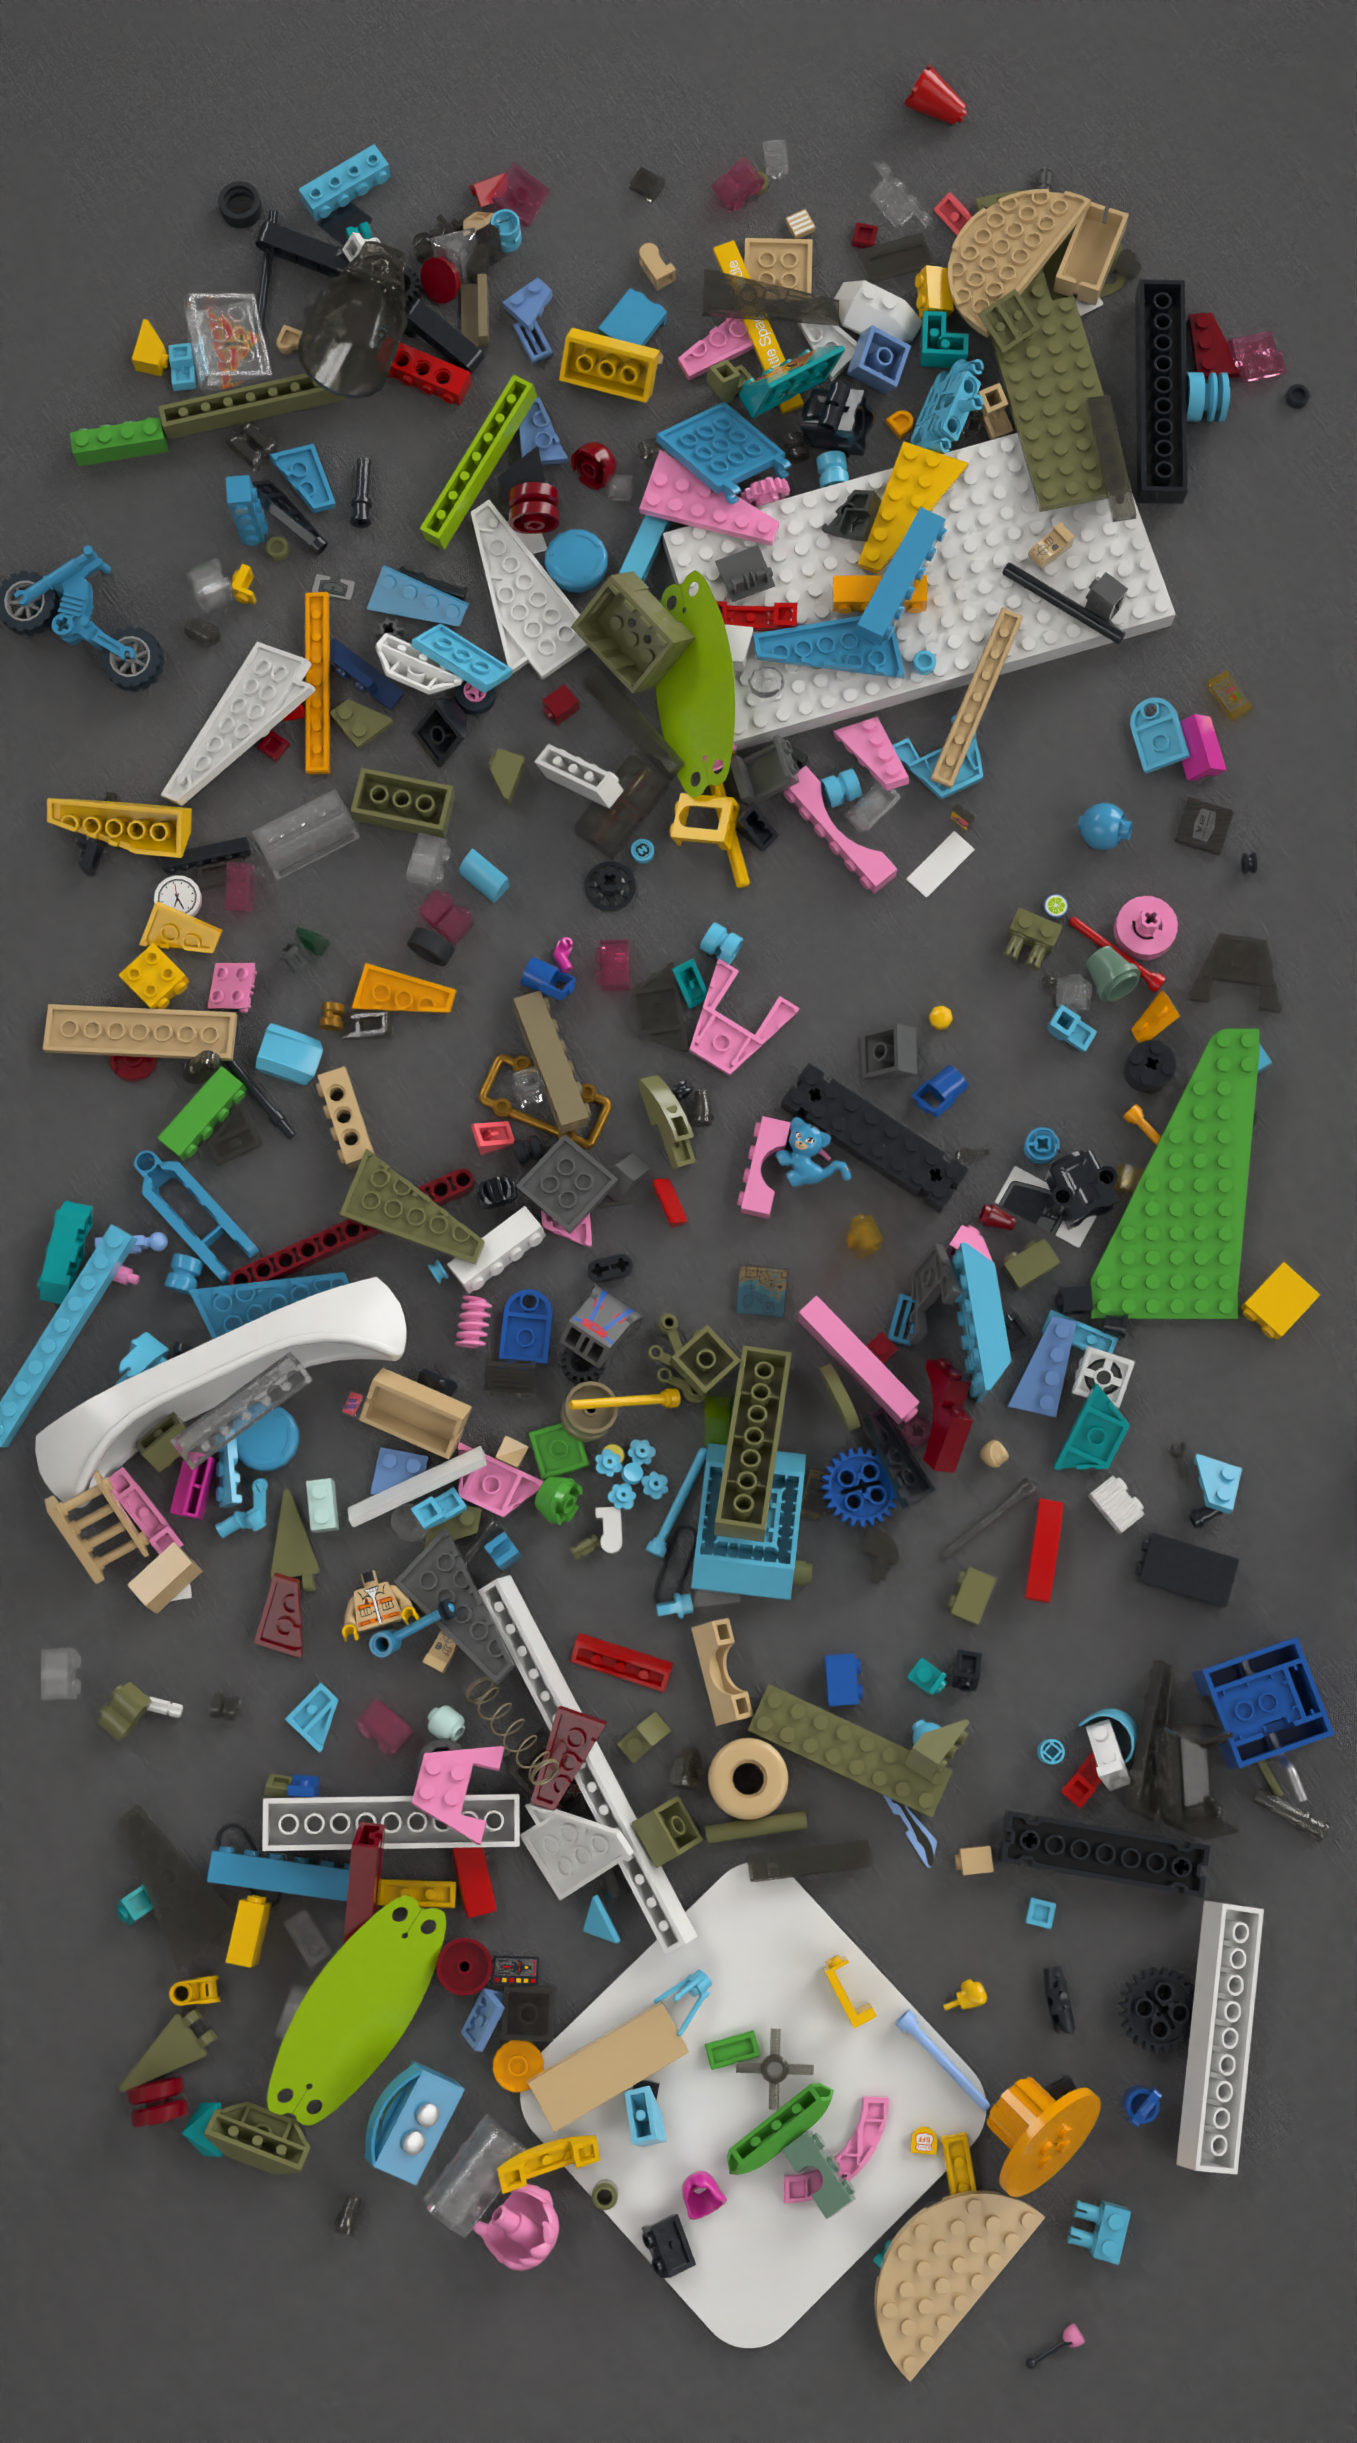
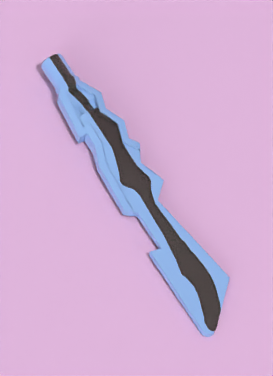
M884 1796L893 1814L901 1816L909 1829L905 1834L925 1865L930 1868L933 1863L937 1840L907 1806Z

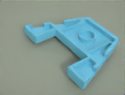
M956 715L952 717V723L954 722ZM976 732L951 789L930 780L943 748L919 758L909 738L892 745L901 763L941 800L983 780Z

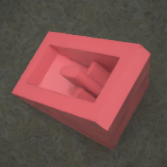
M509 1121L475 1123L471 1125L480 1155L514 1145L513 1141L515 1139Z

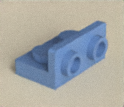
M482 1989L461 2031L474 2051L483 2052L505 2009L501 2003L504 1998L502 1991Z

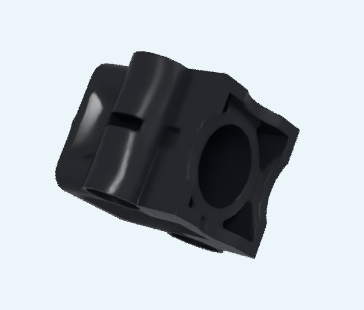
M833 382L829 390L812 389L810 397L805 402L802 410L801 428L803 435L806 436L812 448L841 451L846 455V459L850 455L864 456L867 446V435L873 427L876 414L873 408L868 405L867 395L864 390L850 389L843 383Z
M1092 1150L1073 1152L1048 1166L1049 1170L1044 1179L1052 1194L1046 1202V1210L1052 1216H1062L1068 1230L1079 1226L1088 1217L1102 1216L1111 1212L1114 1209L1113 1206L1119 1202L1113 1189L1118 1180L1117 1171L1107 1165L1100 1167Z

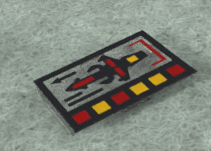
M494 1956L492 1984L538 1986L540 1957Z

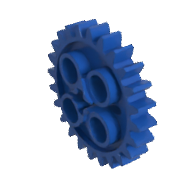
M861 1447L857 1448L856 1454L850 1448L847 1450V1457L842 1452L839 1453V1461L833 1458L830 1461L833 1467L827 1466L824 1469L829 1475L821 1477V1480L827 1483V1485L820 1487V1490L827 1491L822 1500H829L830 1502L825 1508H834L835 1511L832 1517L840 1514V1523L848 1519L849 1527L854 1526L858 1522L859 1528H863L865 1521L869 1527L874 1526V1519L881 1523L883 1521L882 1515L885 1517L891 1515L887 1508H896L892 1500H897L898 1498L894 1493L893 1486L882 1462L879 1460L878 1453L874 1457L871 1456L872 1451L870 1448L865 1454H863ZM864 1467H869L870 1469H872V1479H869L864 1475ZM841 1473H845L850 1477L849 1485L841 1482ZM874 1481L881 1482L880 1485L868 1487L863 1491L856 1490L848 1494H840V1491L852 1489L858 1484L863 1486ZM874 1490L880 1494V1502H874L871 1499V1491ZM848 1497H853L856 1499V1509L850 1508L848 1506Z

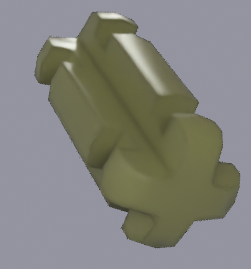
M595 1534L591 1535V1539L586 1538L576 1544V1548L571 1547V1552L576 1560H580L582 1555L585 1557L595 1551V1547H601V1543Z

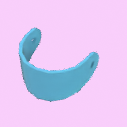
M1115 1708L1102 1709L1095 1712L1078 1724L1080 1727L1089 1720L1099 1716H1107L1118 1720L1127 1729L1131 1737L1132 1748L1129 1756L1124 1760L1125 1764L1131 1759L1139 1744V1729L1135 1720L1126 1712Z

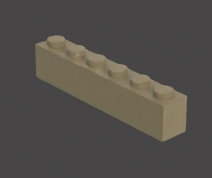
M541 991L514 998L512 1007L560 1134L587 1126L591 1111L588 1103H583L581 1095H583L580 1082H575L573 1074H575L574 1066L571 1060L567 1061L565 1056L567 1049L563 1039L559 1040L558 1025L555 1018L551 1019L549 1011H551L548 999L543 998Z

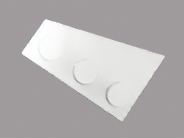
M812 305L798 319L797 323L812 350L818 347L842 345L845 348L829 376L832 382L850 364L857 342L816 306Z

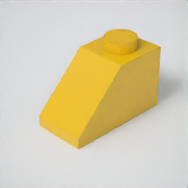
M143 319L131 360L136 371L162 376L164 368L167 369L169 365V355L149 321Z

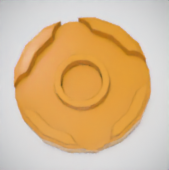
M513 2039L504 2043L497 2050L493 2059V2073L496 2081L504 2089L511 2092H524L531 2089L527 2080L544 2070V2060L540 2050L532 2042L525 2039Z

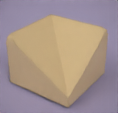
M505 1436L495 1458L519 1470L529 1447Z

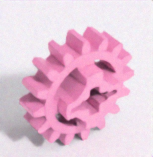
M766 477L764 480L751 483L750 488H745V492L740 494V498L754 507L785 499V497L790 495V488L785 478L780 479L777 477L773 480L772 477Z

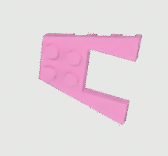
M718 959L689 1052L730 1076L795 1016L800 1008L779 996L754 1035L715 1011L739 973L737 969Z

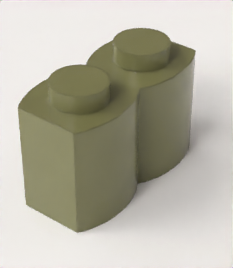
M131 1682L124 1686L118 1685L110 1695L113 1698L111 1702H107L98 1712L100 1717L97 1724L118 1742L131 1733L152 1703V1700Z

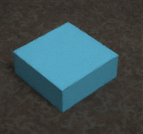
M1030 1897L1025 1923L1051 1929L1056 1903Z

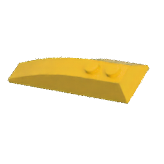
M47 798L48 823L102 840L135 854L182 858L191 833L192 808Z

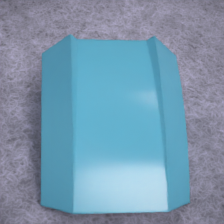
M270 1023L266 1029L257 1056L256 1069L259 1073L306 1086L315 1076L323 1052L321 1042L302 1033Z

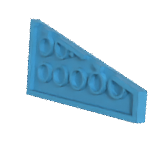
M862 615L753 634L752 637L757 660L901 679L905 677L895 628L890 639H885L883 644L879 646L856 634L857 624Z
M345 1272L192 1289L190 1294L212 1339H215L275 1310L315 1294L350 1283Z

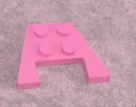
M503 1746L425 1753L412 1805L439 1822L441 1821L460 1835L462 1834L469 1838L473 1843L481 1846L486 1821L463 1816L461 1812L473 1766L499 1771L505 1748Z

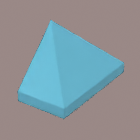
M596 1894L592 1898L583 1932L618 1943L621 1941V1938L599 1895Z

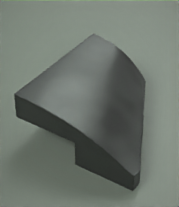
M853 490L847 497V501L835 511L837 516L829 525L824 524L821 530L826 534L867 542L882 500L875 491Z

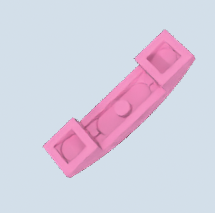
M124 1467L108 1477L114 1487L113 1494L149 1539L148 1541L159 1555L173 1542L180 1547L184 1545L161 1512Z

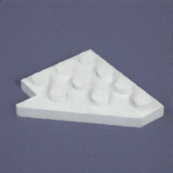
M531 1802L525 1805L536 1825L522 1833L520 1838L559 1900L570 1895L634 1853L620 1830L558 1809L551 1810Z

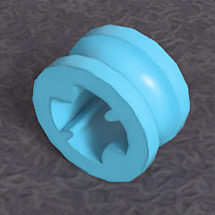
M438 1259L435 1260L434 1265H427L438 1283H441L442 1278H449Z

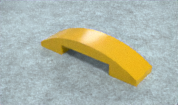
M595 2135L562 2138L532 2147L517 2154L497 2168L502 2194L527 2186L526 2179L564 2166L574 2164L577 2169L601 2161L597 2137Z

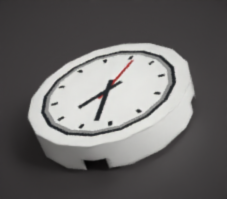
M174 875L166 878L158 885L154 894V903L157 901L194 917L202 905V895L199 887L192 879Z

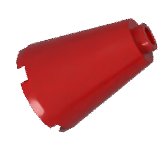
M929 64L912 88L911 95L904 102L907 108L955 125L956 122L961 123L968 112L965 110L966 104Z

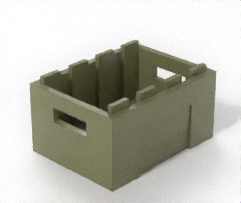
M634 571L611 575L571 626L632 694L655 688L695 639L693 634L680 621L677 622L648 591L649 587ZM631 618L636 620L634 627L630 624ZM647 634L651 636L652 640L650 643L646 641Z

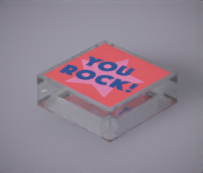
M350 1391L341 1413L359 1420L364 1404L368 1399L367 1396Z

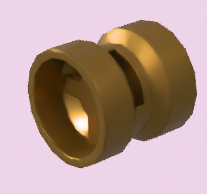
M323 1002L321 1004L323 1016L320 1019L319 1028L327 1031L343 1030L344 1022L341 1019L345 1013V1005L336 1002Z

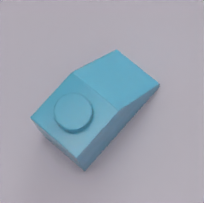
M650 2086L624 2091L632 2145L646 2147L667 2142L663 2115Z

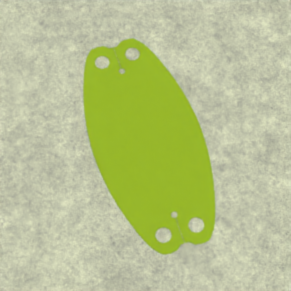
M694 570L686 576L684 582L680 585L673 584L665 589L661 604L677 622L680 621L693 634L695 639L656 686L657 706L666 747L683 788L692 798L700 796L708 785L717 786L726 780L731 764L735 728V681L728 635L710 586L703 575ZM697 582L699 586L698 592L695 596H690L689 586L691 583ZM675 596L677 599L674 609L668 610L667 601L669 597ZM704 755L707 756V759L705 761H703ZM717 759L723 761V769L719 774L713 772V765ZM694 772H699L701 780L694 787L690 782L691 776Z
M407 1895L401 1896L374 1914L337 1951L307 1991L284 2036L269 2083L267 2095L269 2111L279 2115L291 2113L296 2115L298 2122L308 2126L314 2125L341 2106L374 2073L407 2029L429 1986L446 1930V1916L443 1911L433 1907L429 1909L421 1908L416 1899ZM399 1907L406 1908L408 1911L406 1919L401 1922L394 1921L392 1918L393 1911ZM426 1920H434L436 1923L435 1930L430 1934L421 1932V1925ZM408 1933V1937L404 1939L402 1934ZM307 2084H312V2088L307 2089ZM285 2088L291 2089L293 2091L292 2099L286 2103L279 2102L277 2099L278 2093ZM312 2100H320L322 2102V2108L316 2114L307 2112L306 2107Z

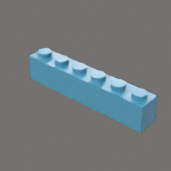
M920 507L857 624V635L879 646L883 644L885 639H890L895 628L892 626L895 619L900 620L904 613L905 607H903V604L906 600H911L916 589L913 587L916 580L921 581L925 574L926 568L924 565L927 561H932L937 550L934 548L937 541L942 542L947 532V529L944 528L945 518Z
M220 1846L219 1850L212 1851L207 1882L347 1901L350 1864L345 1863L344 1868L334 1867L335 1862L320 1860L319 1864L309 1863L310 1858L296 1856L294 1861L284 1860L285 1855L270 1853L269 1857L259 1856L260 1851L246 1849L244 1854L234 1853L235 1848Z

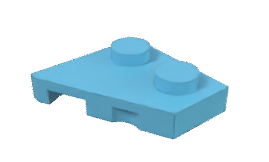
M1196 1454L1193 1462L1198 1467L1200 1474L1198 1479L1204 1491L1203 1497L1206 1507L1231 1514L1242 1468Z

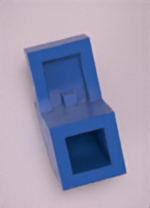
M293 1774L292 1785H288L287 1796H291V1798L319 1797L320 1781L318 1776Z

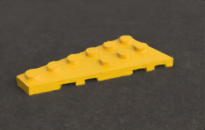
M903 441L857 567L880 574L897 552L920 507L931 512L941 501V498L948 489H951L956 483L958 477L966 471L969 463Z

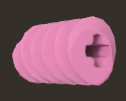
M463 1296V1300L468 1303L461 1304V1309L466 1312L461 1313L459 1317L465 1322L458 1323V1328L463 1331L456 1333V1337L462 1341L455 1342V1345L465 1348L486 1346V1343L481 1341L480 1337H486L488 1334L481 1329L489 1327V1324L484 1322L483 1318L491 1317L489 1313L485 1312V1309L492 1308V1305L480 1297Z

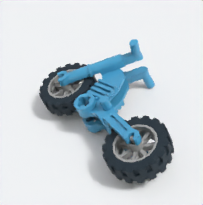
M85 546L83 554L69 560L47 576H40L33 571L31 573L20 571L21 573H13L8 580L5 578L2 581L3 585L0 588V620L10 630L15 631L19 635L34 636V633L41 634L45 632V628L49 629L52 626L53 631L69 645H77L82 640L87 641L95 648L103 650L100 653V660L102 661L100 665L105 672V676L114 685L125 691L132 690L137 692L141 688L145 690L149 688L151 683H156L158 675L162 674V665H165L164 651L160 643L150 632L140 627L133 628L132 626H127L126 629H117L115 634L108 636L90 620V615H92V609L94 608L93 590L91 584L86 579L97 570L104 574L111 572V567L103 562L101 558L97 557V553L93 551L91 546ZM12 606H21L15 613H13ZM26 610L27 618H19L21 614ZM129 644H134L133 649H132L131 647H129L128 645H129ZM140 644L147 649L137 654ZM148 655V659L145 664L142 658ZM117 661L125 663L120 669H118ZM139 666L143 668L139 672H137L136 668H138ZM129 667H131V669H132V674H130V675L124 674V672H125Z

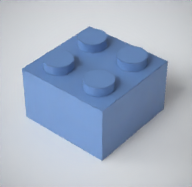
M872 325L860 333L847 375L883 394H887L898 386L911 346Z

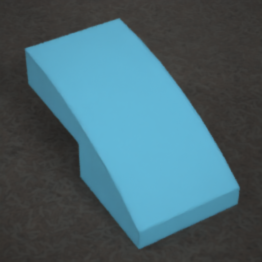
M192 344L169 345L173 391L196 389Z
M454 1487L436 1498L431 1496L411 1508L412 1513L424 1530L446 1522L467 1510V1506Z

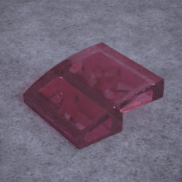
M1272 331L1234 338L1228 341L1234 363L1245 383L1287 373L1282 351H1276Z

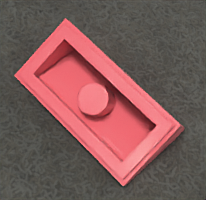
M949 192L933 209L957 236L964 225L973 217L961 202Z

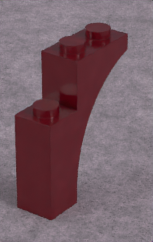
M938 1358V1360L928 1359L925 1369L932 1389L933 1418L929 1442L923 1460L934 1471L955 1473L973 1423V1419L962 1408L971 1382L963 1376L964 1373L952 1365L950 1360L945 1358Z

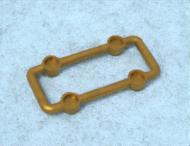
M500 1054L494 1059L478 1094L481 1104L493 1109L494 1114L500 1119L512 1117L554 1135L559 1139L565 1134L581 1148L589 1149L595 1146L612 1110L610 1099L598 1094L592 1084L582 1085L583 1095H581L583 1103L592 1104L596 1102L602 1105L600 1114L588 1139L578 1136L576 1130L560 1134L558 1127L512 1108L509 1100L505 1098L494 1100L488 1097L503 1063L512 1066L518 1076L530 1074L539 1078L535 1066L532 1065L530 1059L526 1056L514 1058L507 1054Z

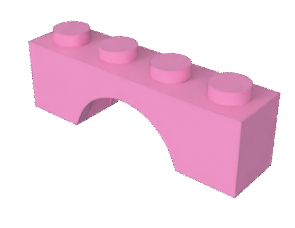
M762 1116L761 1123L756 1122L753 1136L758 1138L756 1146L751 1145L748 1159L752 1160L751 1168L745 1169L743 1182L747 1183L745 1192L740 1191L737 1205L741 1206V1213L769 1219L775 1191L764 1182L761 1175V1167L770 1155L785 1150L791 1122Z

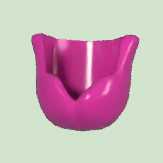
M697 2171L689 2175L682 2184V2196L687 2208L688 2217L691 2220L703 2218L727 2202L726 2196L721 2192L714 2178L706 2171ZM699 2188H706V2190L701 2192L700 2194L694 2192Z

